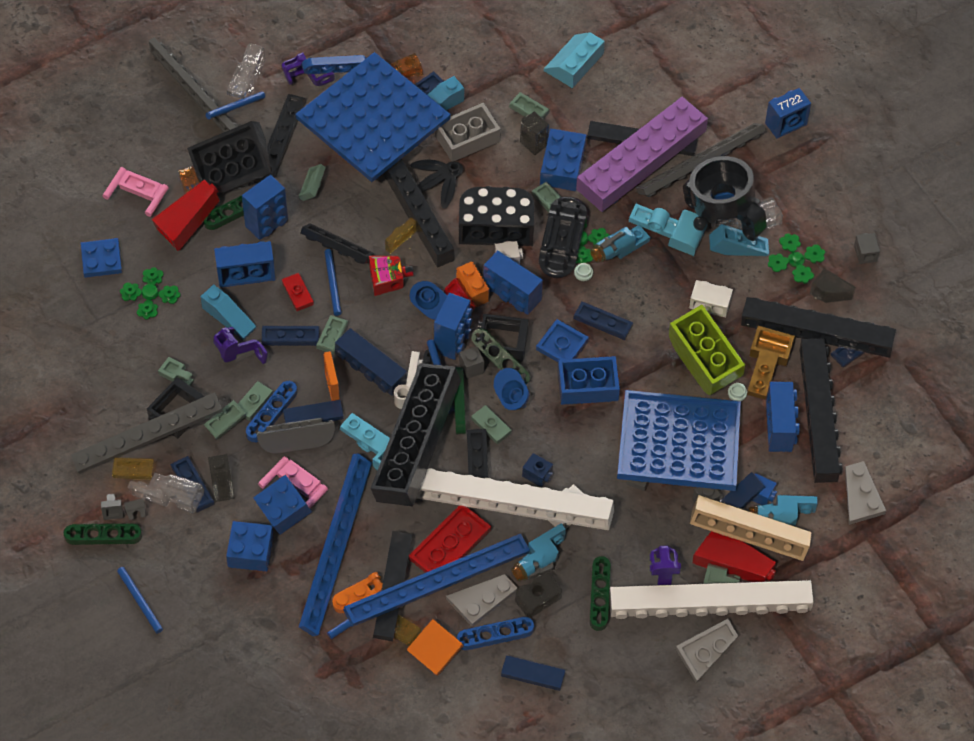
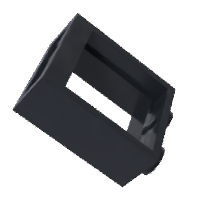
M483 314V320L478 322V329L482 328L487 331V328L519 332L517 348H504L517 361L524 360L529 319ZM482 332L476 341L479 342L481 340L485 343V334ZM494 345L490 346V355L497 356L500 352L499 348ZM479 349V351H480V353H481V356L487 357V356Z
M177 377L147 408L148 420L150 421L161 416L159 413L177 394L189 403L205 396ZM189 427L177 431L173 434H170L169 436L173 435L178 439Z

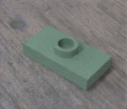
M521 92L509 104V108L538 125L549 114L548 108Z
M322 164L309 168L299 194V198L302 201L315 197L326 168Z
M547 182L532 190L534 198L548 212L550 211L551 204L560 198Z
M330 315L316 348L325 352L331 351V354H335V342L344 334L348 326V320Z
M258 381L238 403L247 415L245 419L251 421L273 395V390Z
M234 400L222 409L223 412L216 414L204 424L216 440L247 416Z
M486 405L471 416V420L480 429H486V434L496 444H499L511 434L512 430Z

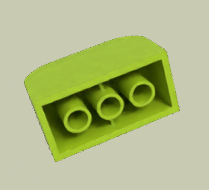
M703 305L698 306L670 323L669 338L675 351L706 394L712 395L743 376L745 364Z

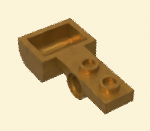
M761 326L757 327L749 355L750 357L757 358L747 395L766 400L769 383L772 382L776 364L787 366L794 342V335Z

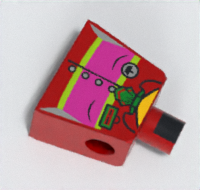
M369 256L374 296L402 289L404 287L403 278L414 276L412 265L401 266L400 257Z

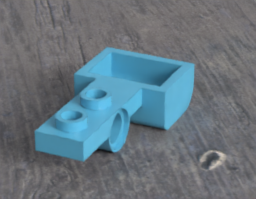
M635 204L628 222L670 238L669 247L692 256L695 255L705 230L698 231L693 226L694 219L698 217L696 213L683 210L679 220L669 217V213L662 208L651 210Z
M351 413L340 426V430L356 440L362 450L366 452L372 451L377 454L373 458V467L378 470L390 438Z

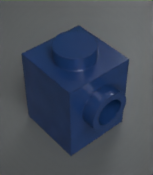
M533 453L522 468V477L542 488L546 482L549 483L553 478V464Z

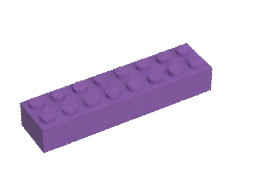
M679 98L577 177L576 190L603 212L706 132L708 118L685 98Z

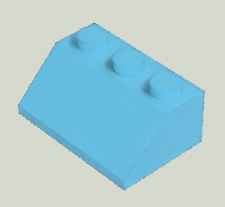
M590 32L574 35L544 68V72L573 88L604 54L605 41Z

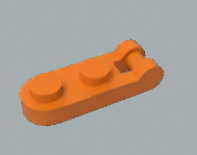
M378 572L370 574L368 578L334 595L332 600L334 610L344 614V606L381 592L383 583L380 581L381 577ZM374 585L375 588L370 590L369 586Z

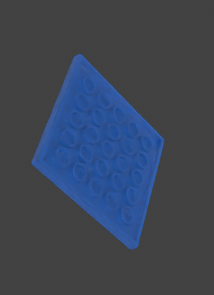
M375 52L295 114L298 121L371 182L376 180L451 119L449 112Z
M625 390L617 479L736 491L741 401Z

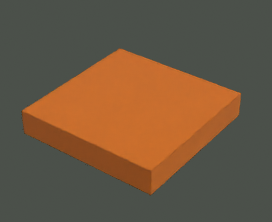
M331 351L324 352V370L331 401L339 400V385Z
M432 619L406 650L438 676L464 645Z

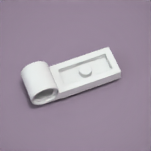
M412 351L406 385H398L394 390V403L399 409H402L406 397L400 398V396H407L419 363H423V360H420V352Z

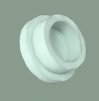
M581 263L575 268L574 275L580 281H587L592 278L593 269L589 264Z
M734 383L728 389V396L733 401H742L747 396V389L741 383Z

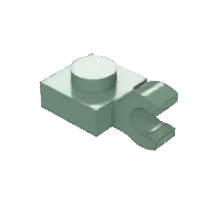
M170 357L167 358L158 370L160 376L172 382L177 377L188 385H191L194 381L191 378L193 375L185 371V365Z
M708 564L703 584L739 583L741 576L727 574L728 568Z

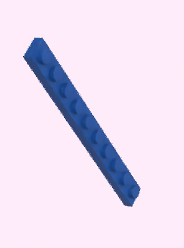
M358 453L352 456L299 624V628L311 636L319 635L372 464Z
M518 534L344 606L343 610L351 626L354 627L529 553L530 549L522 535Z

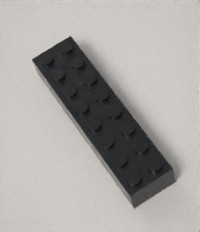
M419 363L370 488L376 502L413 507L461 382L456 367Z

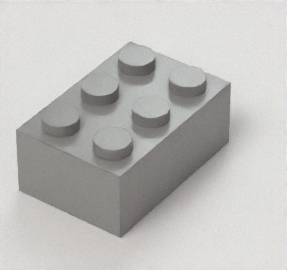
M481 103L451 116L449 121L435 131V137L449 159L456 161L500 142L501 129L485 104Z

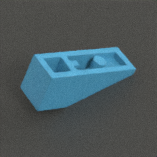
M453 76L437 85L428 96L447 111L464 101V87Z
M723 224L709 235L711 251L723 255L737 256L769 255L767 238L758 236L754 241H751L744 236L742 230Z
M214 284L200 296L202 309L227 328L233 327L235 329L234 333L242 340L256 329V325L234 301Z

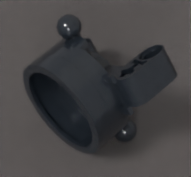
M718 156L703 161L693 170L690 179L683 185V192L686 204L690 208L695 209L698 215L693 221V226L696 230H705L708 222L715 223L718 219L723 220L735 217L741 221L744 236L754 241L767 228L766 213L759 206L761 201L755 198V176L748 164L735 157ZM722 192H729L735 195L728 199H712L715 195Z

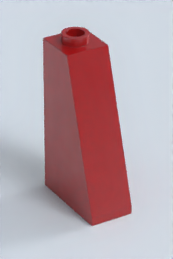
M203 180L152 219L156 229L177 251L184 246L220 201L217 195V188Z
M713 531L708 534L693 556L692 563L704 568H707L708 564L728 568L727 574L741 576L740 579L750 582L771 581L776 574V570H774L776 562L743 541Z

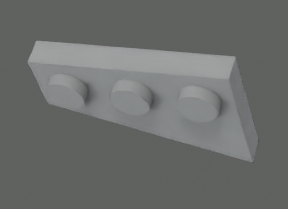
M864 461L846 466L845 481L849 515L848 524L884 515L886 509Z
M504 574L447 595L446 600L473 627L518 592V588Z
M726 619L677 645L675 649L696 683L737 639L738 635L730 621Z

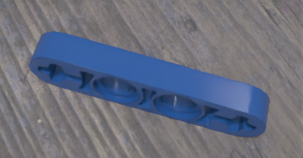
M364 55L316 57L305 59L301 65L305 74L350 72L364 61L366 57Z
M283 382L246 427V437L250 442H258L257 434L251 435V431L255 432L257 429L261 433L267 431L266 427L274 425L283 414V409H286L297 395V386L294 382ZM290 388L292 389V392L288 391V392L285 394V389H286V390H289ZM275 401L282 402V406L279 408H274L272 406V403ZM264 415H269L271 417V420L268 422H263L261 420V417Z
M520 617L462 630L458 633L457 639L464 645L461 648L462 650H472L529 637L533 634L534 623L528 617ZM522 624H525L528 630H524ZM515 625H516L517 633H514V626H515ZM507 627L511 630V633L504 636L499 631L501 628ZM482 632H489L491 638L483 640L480 634ZM474 634H477V642H475ZM463 637H467V639H469V643H465V641H463Z

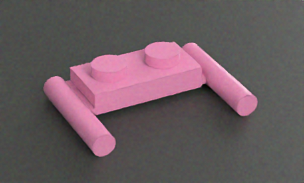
M120 167L102 196L108 200L119 185L120 189L152 201L145 211V214L151 217L169 187Z
M285 456L258 483L264 489L276 475L279 478L286 475L297 491L309 498L306 503L310 509L328 491V488L322 485L317 478L292 460L289 461Z

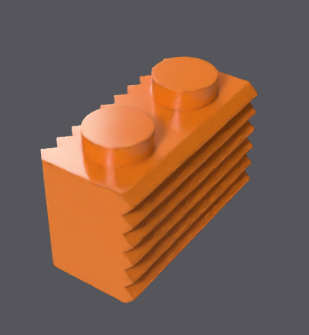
M474 262L458 267L456 269V278L460 279L475 305L478 307L489 301V287L484 282V279H482L481 273L475 267Z

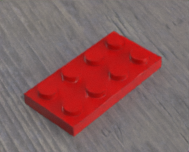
M459 505L408 556L409 560L425 573L465 557L491 531V526L468 507Z

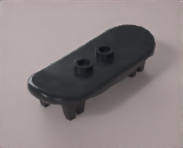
M560 197L550 207L539 254V265L543 273L551 278L566 277L572 272L576 264L587 215L586 206L577 198Z

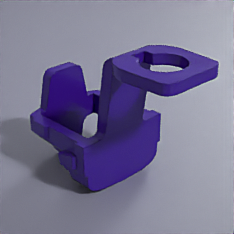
M304 53L297 54L296 57L282 63V70L289 85L292 84V78L304 74L301 65L306 59ZM334 72L324 74L318 78L314 74H307L315 86H322L335 80Z
M233 327L222 328L221 331L214 335L213 342L220 351L224 362L235 360L237 354L254 350L262 364L266 363L267 351L259 341L250 340L238 344V341L233 336L235 331Z
M666 545L659 546L651 551V575H658L657 585H671L672 575L680 574L681 563L678 562L676 550ZM671 553H673L674 561L670 559ZM654 554H656L657 558H660L659 562H655Z

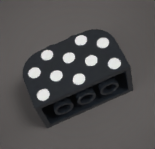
M485 186L470 188L461 195L459 202V244L495 245L506 241H517L518 246H533L534 199L529 192L521 188Z

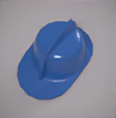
M421 281L413 285L409 297L413 305L423 314L436 320L447 295L435 284L429 281Z
M512 368L500 370L494 378L493 386L502 405L508 410L525 408L530 394L521 375Z

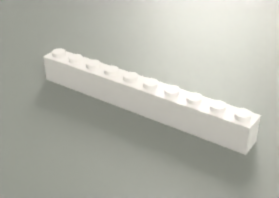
M431 468L427 469L417 495L418 499L603 530L610 529L614 514V501L606 497L599 498L587 494L551 490L546 487H533L528 484L520 485L509 481L502 482L491 478L484 479L472 475L436 471Z
M811 580L610 587L609 592L610 615L617 619H625L628 616H636V618H646L647 616L663 618L668 615L685 617L688 614H696L697 616H706L708 614L723 616L728 613L745 615L748 612H756L757 614H766L768 612L784 614L788 611L805 613L811 610L813 606Z

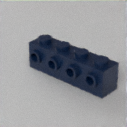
M351 328L335 342L336 355L341 360H346L354 370H359L363 373L368 381L376 383L384 393L387 392L393 396L395 388L407 382V371Z

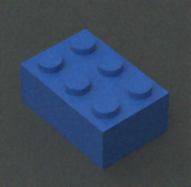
M550 128L540 173V185L547 182L553 188L576 191L577 177L580 175L586 146V134Z
M271 174L242 195L245 227L259 240L269 236L273 230L283 226L288 220L285 188Z
M260 241L258 243L240 244L230 247L222 246L214 249L220 288L275 281L271 241Z
M497 250L484 264L483 279L488 285L489 291L497 294L503 301L512 304L518 311L528 315L542 300L543 280Z
M452 293L448 294L434 322V342L436 349L440 351L442 356L456 360L459 352L464 350L465 339H469L472 333L470 328L472 308H470L469 299Z
M616 356L558 360L557 373L561 405L619 400L620 388Z
M793 382L769 383L766 397L769 452H792L793 445L797 444V435H799V423H796L798 406H795L797 389H793Z

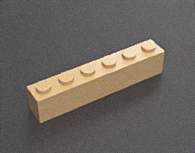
M698 495L693 506L690 519L691 525L801 561L804 560L810 547V531Z

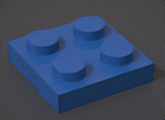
M118 238L81 242L84 278L122 273Z
M556 319L536 345V350L556 362L563 359H575L589 341V337Z

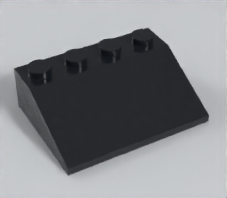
M250 121L187 148L199 183L206 180L209 185L213 184L218 190L217 195L271 173L266 139L260 122Z

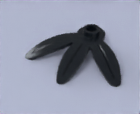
M431 159L412 162L410 166L413 169L437 171L420 182L418 188L421 193L445 180L441 190V207L443 209L447 208L454 195L456 178L463 172L462 165L456 161L445 164Z

